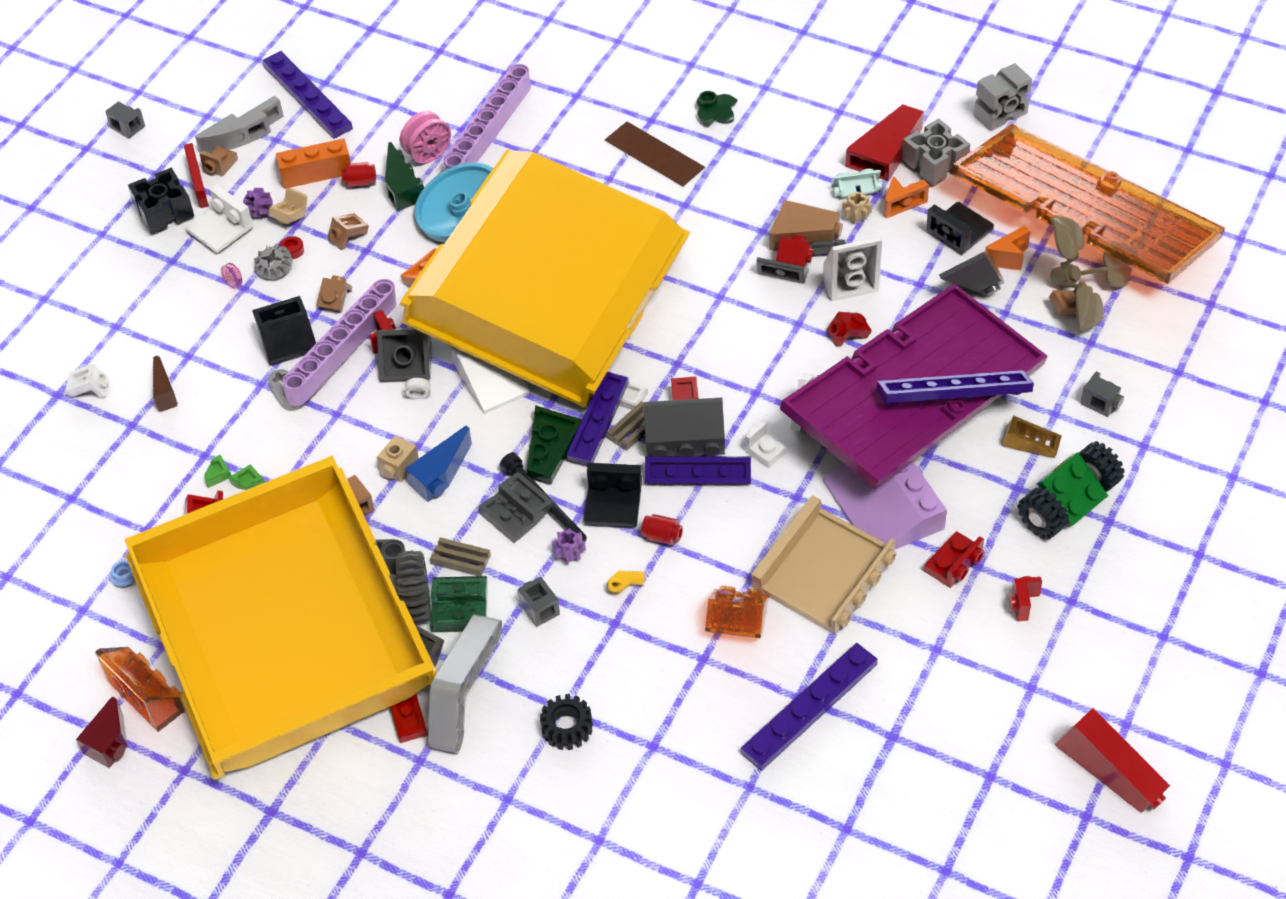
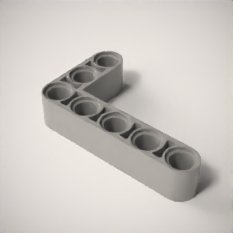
M474 614L435 675L431 684L429 698V747L453 753L460 751L464 738L465 698L500 639L502 620Z

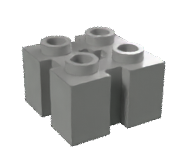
M1016 63L1000 69L996 76L991 74L983 77L977 82L976 95L978 98L975 102L974 116L990 131H993L1005 125L1007 119L1015 120L1027 114L1029 99L1026 95L1031 92L1032 78Z
M938 118L925 126L924 133L921 134L919 131H916L903 139L901 159L913 170L921 169L920 175L933 186L947 177V171L955 173L968 165L971 144L959 134L952 136L951 128Z

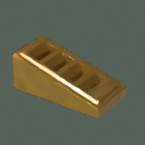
M1013 415L1006 427L1001 445L1055 458L1062 435ZM1046 440L1051 441L1049 446L1045 445Z

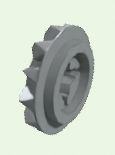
M275 244L273 247H269L266 245V249L258 251L257 258H254V268L257 274L264 279H278L290 270L292 266L291 253L285 246L280 247L278 244ZM275 256L277 261H273L272 265L270 266L268 261L272 260V258Z

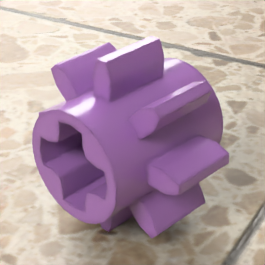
M254 187V191L247 190V194L243 199V203L248 206L252 217H262V214H269V208L273 205L271 193L264 192V188Z
M571 528L561 533L557 532L558 541L554 540L551 542L556 559L561 558L567 564L577 559L580 560V551H586L585 542L582 540V533L576 534Z

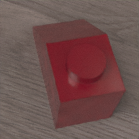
M113 696L76 739L84 755L108 768L123 756L127 748L123 712L117 699Z

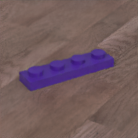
M607 372L589 403L566 454L567 460L588 465V462L594 463L629 384L628 377Z
M645 456V483L751 484V456Z

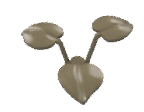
M1054 217L1050 220L1054 227L1055 243L1059 254L1067 259V261L1061 262L1060 267L1053 268L1050 278L1056 287L1077 288L1078 332H1082L1101 322L1104 308L1100 295L1093 293L1091 286L1076 284V282L1082 275L1106 271V281L1110 286L1114 288L1123 287L1130 279V268L1128 267V260L1124 252L1119 247L1112 246L1108 247L1103 254L1105 267L1080 271L1078 266L1070 263L1079 257L1078 251L1084 247L1083 231L1079 224L1070 218Z

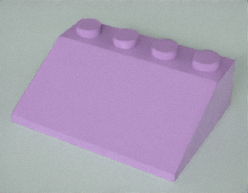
M914 462L907 465L876 489L844 463L823 478L824 484L851 525L886 544L893 538L895 540V550L945 529L947 509Z

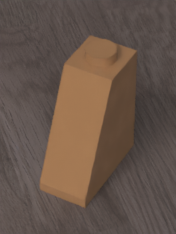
M784 200L770 231L769 250L778 251L780 238H791L792 234L806 237L805 242L810 244L815 241L832 240L834 242L836 237L839 238L843 229V223H840V213Z

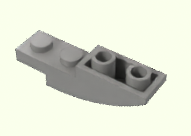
M274 95L237 118L232 113L195 135L199 153L202 151L211 153L216 146L228 150L235 149L271 133L269 125L284 117L280 99Z

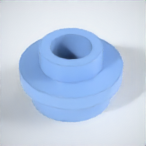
M119 561L112 566L110 578L116 586H128L135 581L128 561Z

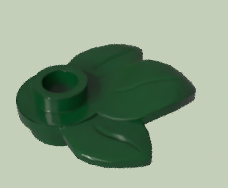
M703 91L697 98L698 118L706 125H710L714 120L719 123L732 122L734 120V113L730 107L735 105L738 100L729 94L716 95L713 91Z

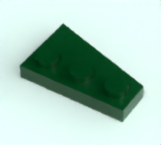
M535 405L527 473L532 478L552 484L567 456L566 454L582 419Z

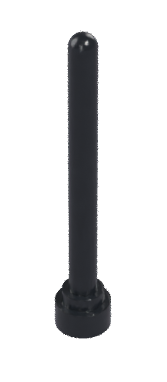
M511 452L502 458L499 466L507 475L512 476L519 472L549 497L523 469V462L516 453ZM553 501V506L549 512L566 530L571 528L576 534L581 532L582 540L586 542L587 536Z

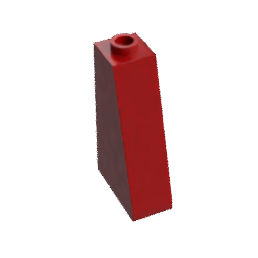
M904 104L899 106L846 149L845 167L859 172L864 169L881 170L879 179L889 181L902 161L903 139L916 131L920 132L922 130L924 111Z
M1094 708L1055 743L1061 751L1140 813L1149 806L1153 810L1156 809L1166 799L1163 793L1170 785Z

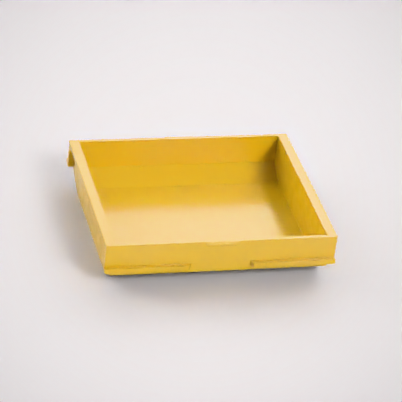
M507 149L470 201L471 207L445 244L439 245L401 299L400 305L404 307L402 323L586 408L628 337L632 335L643 317L644 309L688 239L690 231L681 228L665 211L537 153Z
M333 455L124 539L129 553L125 554L155 632L159 634L170 664L175 666L184 691L180 695L214 780L225 776L224 772L249 768L405 701L428 684L431 687L432 681L437 674L404 601L399 599L389 578L390 572L376 545V540L342 467L338 468Z

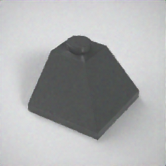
M985 252L939 274L940 279L952 284L955 283L958 286L982 294L986 293L987 295L1001 289L1000 285L1005 283L993 256Z
M414 328L377 330L380 381H399L412 378L431 379V336Z

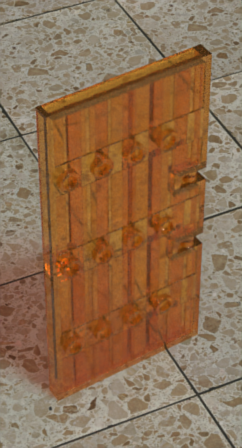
M1014 124L1009 125L956 161L950 173L1026 213L1030 210L1036 211V218L1052 226L1053 224L1050 219L1054 217H1067L1074 220L1081 227L1083 235L1088 238L1087 244L1166 284H1169L1218 242L1225 230V227L1120 177L1116 172L1108 171Z

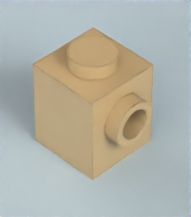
M396 435L377 456L382 475L388 479L393 478L401 483L407 477L405 468L419 459L417 446Z

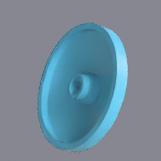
M464 163L453 166L434 177L424 187L415 205V218L424 234L433 240L446 242L471 207L470 201L493 170V167L483 163Z

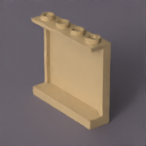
M811 495L752 572V586L757 591L836 635L841 627L845 628L848 625L856 606L860 607L864 603L870 587H875L878 584L884 568L891 566L897 555V552H895V540L891 538L887 544L823 510L821 499Z

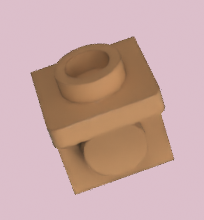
M216 146L211 153L202 151L199 154L203 170L222 177L238 160L237 152L220 146Z
M355 213L332 217L328 239L340 249H344L347 246L348 237L366 234L369 225Z
M1080 281V282L1078 283V284L1086 285V286H1087V284H1086L1085 282H1081V281ZM1077 288L1074 291H1052L1049 299L1059 315L1076 316Z

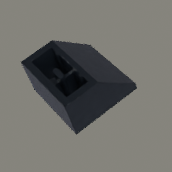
M300 296L252 310L257 331L270 365L306 354L316 344L311 324Z

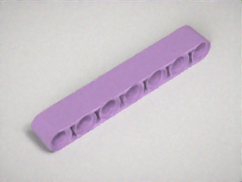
M515 64L509 68L444 156L445 170L464 163H477L530 91L529 68L526 65Z
M380 279L374 282L283 378L284 394L286 401L290 405L299 406L307 402L376 328L373 313L383 310L387 316L395 308V285L391 280Z

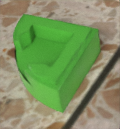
M221 454L210 461L211 464L204 474L208 488L232 476Z
M251 464L228 477L234 487L242 490H248L265 483V480Z

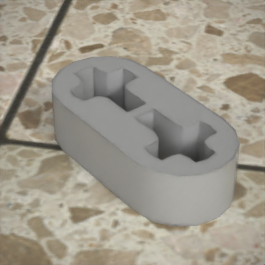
M284 369L273 371L269 375V385L282 407L289 411L301 408L303 405L293 406L286 401L284 387L279 382L283 383V378L288 371Z

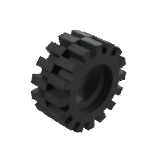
M565 694V699H561L560 695L555 696L556 702H553L552 699L548 700V707L544 705L542 713H540L541 729L545 741L549 740V745L552 747L557 743L560 750H563L564 745H567L568 750H573L572 744H576L578 748L581 747L582 740L587 742L589 734L591 735L593 731L591 709L589 706L587 707V702L584 699L580 702V697L576 695L572 700L570 694ZM563 716H573L578 720L575 726L566 729L557 727L555 723L557 719Z

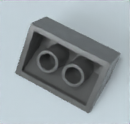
M722 397L644 402L647 456L725 455Z

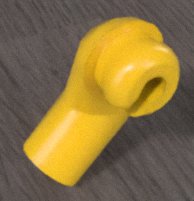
M620 570L607 581V589L613 594H618L629 585H644L645 572Z

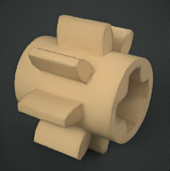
M860 192L848 194L847 201H842V211H845V218H849L853 222L867 220V213H872V204L869 203V196L866 197Z

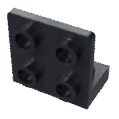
M956 202L947 210H943L935 204L928 209L926 230L963 254L994 229L992 222L961 202Z
M588 462V492L584 523L588 525L636 527L638 524L642 489L641 465Z

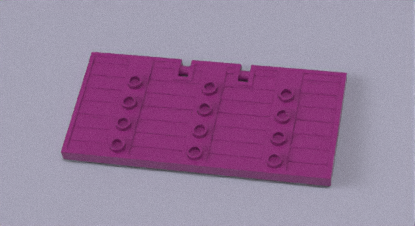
M954 283L895 323L892 332L886 329L855 350L852 359L848 356L783 399L780 410L876 489L1002 396H975L971 399L949 398L945 401L936 399L925 400L924 402L910 401L889 404L885 403L876 391L877 381L1024 370L1029 376L1045 364L1048 356Z

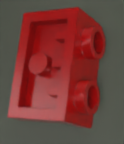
M956 531L924 565V572L951 588L957 581L961 582L966 577L973 563L978 564L985 553V550H983L984 538L979 536L975 541H972Z

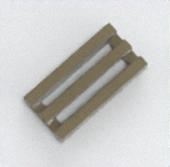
M641 401L607 432V438L626 451L645 435V422L638 428V425L644 421V403ZM632 433L625 441H623V439L628 434Z
M439 538V545L435 547V553L430 557L431 564L482 576L491 556L489 549ZM441 555L453 557V558H456V560L450 559V558H446V557H442ZM468 561V562H472V563H476V564H480V565L477 566V565H473V564H469V563H465V562Z

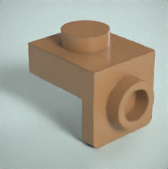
M332 275L331 279L323 277L316 306L342 312L347 291H352L353 286L346 282V278Z

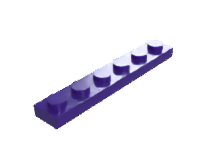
M282 51L262 60L264 68L333 139L353 129L352 122Z
M1024 370L883 380L877 381L876 391L885 403L899 404L900 402H924L925 400L936 399L945 401L949 398L971 399L975 396L1020 395L1033 392L1034 382Z
M855 643L741 747V755L760 771H763L876 667L878 658L860 644Z

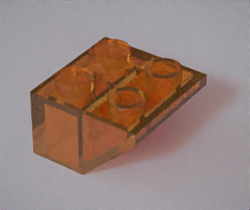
M721 585L719 589L715 588L708 598L705 631L761 638L765 625L769 595H763V591L758 589H747L746 592L735 591L736 588L733 586Z

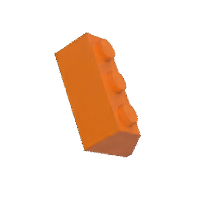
M345 138L276 153L284 189L341 177V170L346 169V164L351 163Z

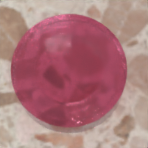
M228 263L221 267V275L229 287L235 288L242 284V275L233 263Z

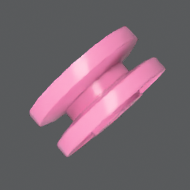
M422 111L412 116L405 123L399 137L400 146L416 162L422 164L429 163L437 159L448 147L451 139V129L436 113Z

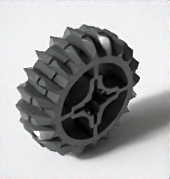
M414 550L398 553L395 562L399 599L404 601L414 624H422V622H427L431 618L430 593L424 554L421 551Z

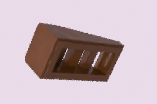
M157 355L153 357V398L158 411L162 412L177 407L178 403L161 358Z

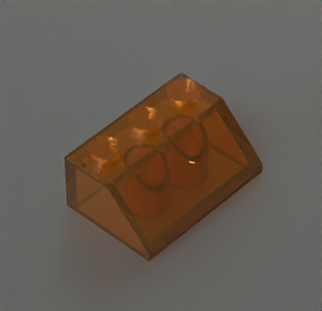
M129 647L99 648L95 651L107 682L157 732L185 712L181 702V692L174 685L169 687L163 674L158 669L153 671L142 653L136 654Z

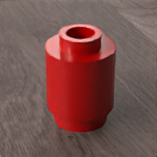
M369 162L346 164V169L341 170L342 181L347 183L348 187L369 186L377 181L375 164H369Z
M652 514V516L646 515L643 519L641 535L647 537L649 541L674 545L682 537L683 526L680 525L679 519Z

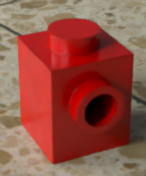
M792 234L791 238L781 237L776 261L805 267L806 262L811 263L814 249L809 248L810 243L805 242L806 237Z

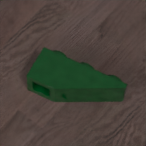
M389 142L385 183L388 198L396 210L400 211L416 204L420 193L424 189V185L419 177H415L411 164H406L402 151L396 149L393 143Z

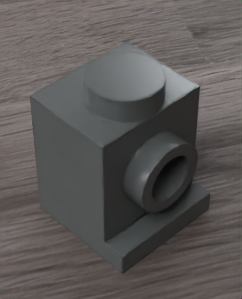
M118 101L105 111L110 128L128 139L145 127L142 112L139 108L134 110L131 106H126Z
M1096 371L1083 387L1080 404L1109 417L1114 409L1118 410L1121 407L1124 396L1120 395L1121 387L1100 378L1101 373Z
M542 577L528 581L517 589L519 602L533 619L536 627L560 615L558 598Z

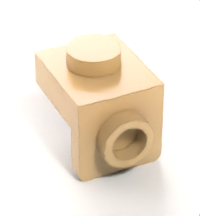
M293 188L286 189L284 201L270 206L269 216L278 219V222L282 224H290L305 217L308 196Z

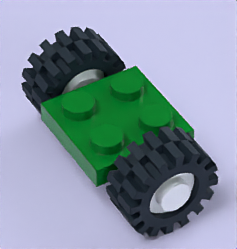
M1098 441L1091 442L1080 452L1069 456L1036 483L1039 488L1036 487L1018 502L1017 508L1020 509L1018 511L1019 516H1023L1022 522L1028 524L1027 528L1029 530H1034L1033 534L1036 536L1040 534V538H1046L1047 540L1053 538L1063 528L1076 524L1107 498L1108 494L1106 492L1124 478L1123 473H1125V470L1121 468L1123 463L1117 460L1119 456L1117 454L1113 455L1111 453L1113 449L1110 447L1106 449L1105 444H1099Z

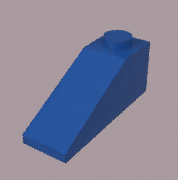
M467 425L405 468L408 484L427 502L443 494L450 486L472 445L470 428Z

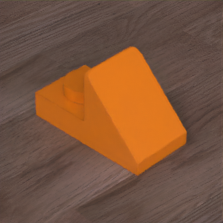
M893 177L885 197V218L887 219L927 203L929 184L925 180H921L903 187Z
M1023 226L987 245L985 253L993 256L998 268L1021 270L1024 257L1023 252L1028 249L1031 231Z

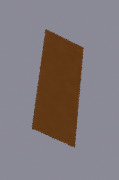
M628 121L604 139L681 186L686 185L705 168L702 164Z

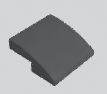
M517 472L499 484L498 493L478 507L479 513L515 543L546 515L553 506V501L522 474Z

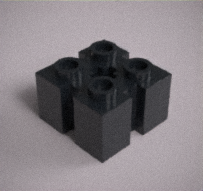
M172 167L154 174L155 178L147 181L146 178L128 184L133 204L139 215L142 216L143 222L150 234L167 228V223L175 220L179 223L195 216L189 195L183 185H180L179 179Z

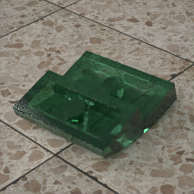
M487 576L433 577L431 589V632H463L474 614L487 617Z

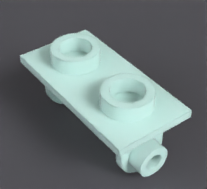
M864 169L854 174L849 172L837 174L833 177L831 187H834V196H839V198L847 197L848 194L851 195L856 192V187H860V192L864 195L878 193V190H882V182L878 181L881 170Z

